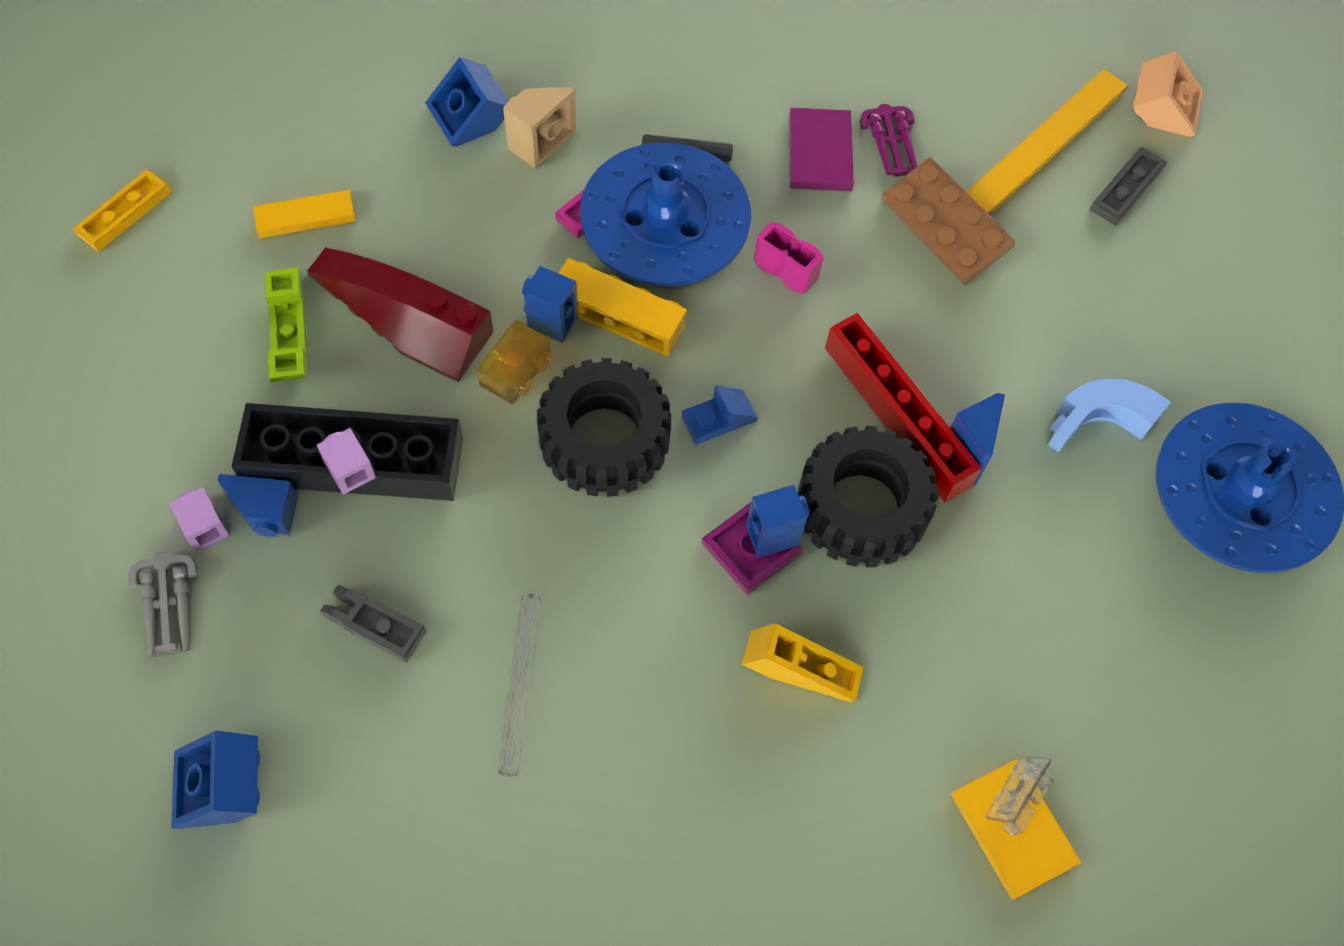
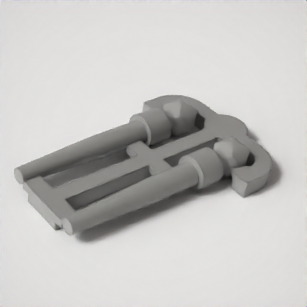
M158 552L152 559L136 562L129 570V586L136 587L143 584L140 592L141 601H144L148 657L189 651L187 601L189 582L186 579L198 577L197 565L188 555L178 554L170 556L166 552ZM175 564H187L188 570L185 566L173 568V577L176 579L173 588L174 595L177 598H169L168 570ZM155 568L158 571L160 600H156V587H153L156 581L154 573L151 571L141 572L142 570ZM177 605L181 643H172L170 606ZM160 608L162 645L155 647V609Z

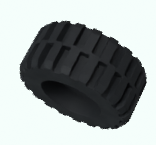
M601 358L602 362L596 363L589 359L581 361V366L578 368L571 365L564 369L563 377L555 376L549 383V391L546 390L542 393L539 400L540 408L537 409L539 445L546 466L552 467V474L559 481L567 479L569 488L575 491H579L581 487L585 488L587 495L598 496V492H607V497L618 496V490L625 489L629 493L637 489L639 481L646 484L654 477V470H660L664 464L665 454L668 453L670 446L672 417L670 403L667 395L662 394V386L656 379L649 381V373L643 368L638 367L635 370L632 368V363L621 360L620 364L612 363V358ZM597 409H612L622 412L631 418L637 426V430L630 438L613 446H596L584 442L574 434L571 428L581 416Z
M857 426L845 428L843 435L839 432H834L827 436L826 442H820L813 449L811 457L806 461L797 492L798 496H804L809 508V517L806 519L804 532L807 534L812 532L811 542L818 549L822 546L828 549L827 556L834 560H837L838 556L847 559V565L855 567L859 561L865 562L867 568L878 567L880 560H884V563L887 565L896 562L900 554L906 556L914 549L916 543L920 542L934 516L937 507L935 503L938 499V486L934 484L936 480L934 469L931 466H925L928 458L921 450L916 452L913 449V442L906 437L903 440L895 437L897 432L886 429L885 433L879 432L876 426H865V429L858 431ZM850 476L874 478L890 489L896 499L898 510L891 515L881 518H868L857 515L841 503L836 495L834 485Z

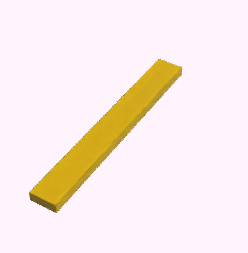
M1103 69L975 183L967 193L989 215L992 214L1125 92L1128 85L1106 69Z

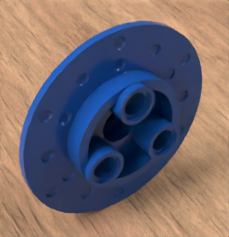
M660 142L629 148L604 162L591 176L584 189L580 206V218L583 234L588 245L595 255L610 269L628 279L648 285L681 286L702 281L715 275L736 258L748 237L751 223V206L743 183L723 161L696 147Z
M1220 403L1206 406L1190 413L1179 421L1169 432L1159 450L1156 462V484L1167 516L1189 543L1203 554L1226 566L1255 573H1278L1296 569L1319 556L1331 544L1339 531L1344 513V493L1336 466L1324 447L1313 435L1283 414L1262 406L1247 403Z

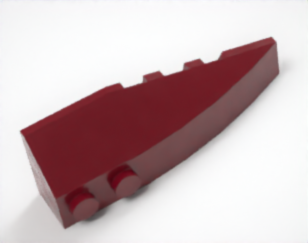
M325 247L307 270L308 275L336 299L344 302L353 314L364 319L380 337L384 336L400 354L454 381L459 382L493 333L490 310L430 281L379 261Z

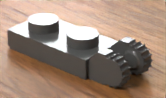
M340 585L336 586L333 594L340 601L353 606L348 615L327 604H324L320 610L324 617L342 626L346 631L406 663L427 632L423 625L364 594L358 595Z

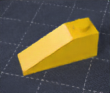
M776 623L750 631L741 664L773 680L848 702H856L864 669L863 666Z

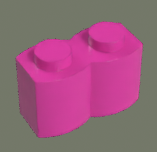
M770 222L757 236L753 259L763 271L779 276L788 288L805 294L819 279L824 257L814 245L798 240L787 227L779 223Z

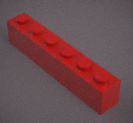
M857 312L830 327L825 345L826 351L885 427L897 432L895 437L901 440L905 437L914 443L913 449L916 452L921 450L928 458L925 466H931L934 469L936 475L934 484L938 486V495L944 503L972 487L982 469L981 466Z

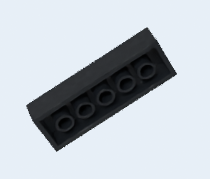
M254 403L245 404L231 466L236 476L291 481L294 489L341 493L322 459L317 444L323 442L332 433L343 432L351 428L368 457L376 478L348 493L454 501L463 442L459 419Z

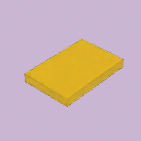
M1018 758L950 794L1012 901L1082 863Z

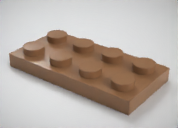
M931 156L882 194V201L964 286L1015 247V240Z

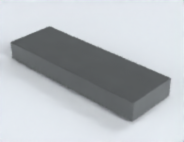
M1141 146L1095 199L1090 210L1116 226L1163 171L1167 162Z

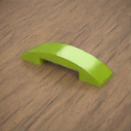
M294 267L264 271L265 297L269 305L271 351H268L270 383L306 378L307 334L299 269Z

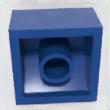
M459 57L425 103L451 146L457 147L495 131L504 120L503 107L508 99L486 65Z
M215 730L174 751L172 829L236 823L257 814V806L260 800V792L257 788V771L260 763L258 736Z

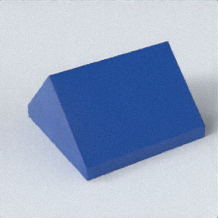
M996 393L958 412L950 427L982 468L973 485L977 484L993 455L1005 394Z

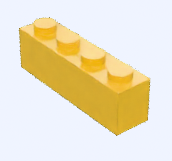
M567 258L559 274L576 281L578 318L669 357L686 327V308H683L673 300H665L655 296L645 288H637L625 283L615 275H607L595 270L585 262H577Z

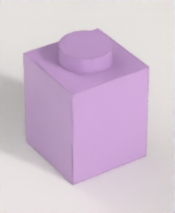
M351 428L343 432L332 433L323 442L317 444L325 465L343 495L376 478L371 463Z
M203 487L181 494L178 499L169 503L185 538L195 552L229 536L212 500Z

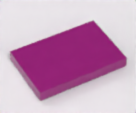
M790 108V188L852 191L854 177L851 110Z

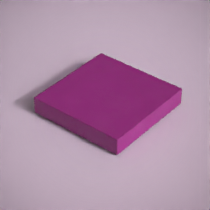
M751 502L705 535L701 542L746 595L801 555L803 550L798 545L758 558L746 529Z

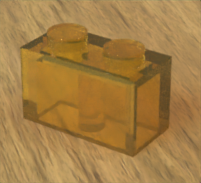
M515 319L476 368L479 386L513 405L519 396H525L530 390L536 374L548 367L552 358L549 338Z

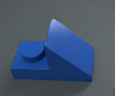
M723 386L714 387L713 399L682 411V419L696 445L758 420L743 390Z

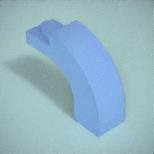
M1123 379L1091 381L1076 388L1064 399L1055 414L1058 416V419L1050 428L1054 435L1048 445L1059 453L1080 427L1093 421L1113 422L1142 440L1171 402L1156 391L1136 382Z

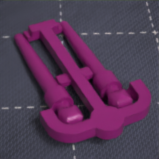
M881 104L878 108L867 109L861 114V129H868V126H871L872 136L876 139L886 174L893 175L894 177L906 176L917 167L913 144L909 134L911 131L909 125L915 122L914 115L907 107H891L889 104ZM892 115H895L894 119L897 124V130L899 135H895L893 125L891 122ZM881 120H883L887 136H884L885 132L883 125L880 123ZM902 140L911 165L909 167H904L897 142H902ZM885 143L890 144L896 168H891Z

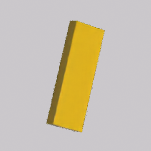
M146 169L77 224L73 230L78 237L97 252H100L170 195L172 190L166 182L149 169Z
M350 189L253 206L256 231L259 239L356 222Z

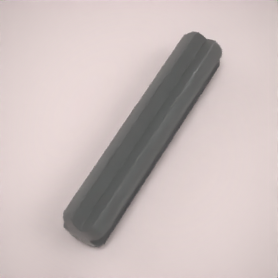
M644 134L641 145L660 142L685 144L704 150L724 162H730L732 159L733 144L652 134Z

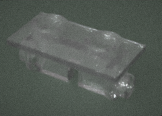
M1022 756L1013 767L1012 773L1002 790L996 795L994 803L985 817L989 820L1004 822V831L1012 836H1017L1019 832L1023 833L1036 811L1029 804V799L1034 804H1040L1047 790L1054 782L1052 778L1054 772L1049 768L1052 760L1050 758Z

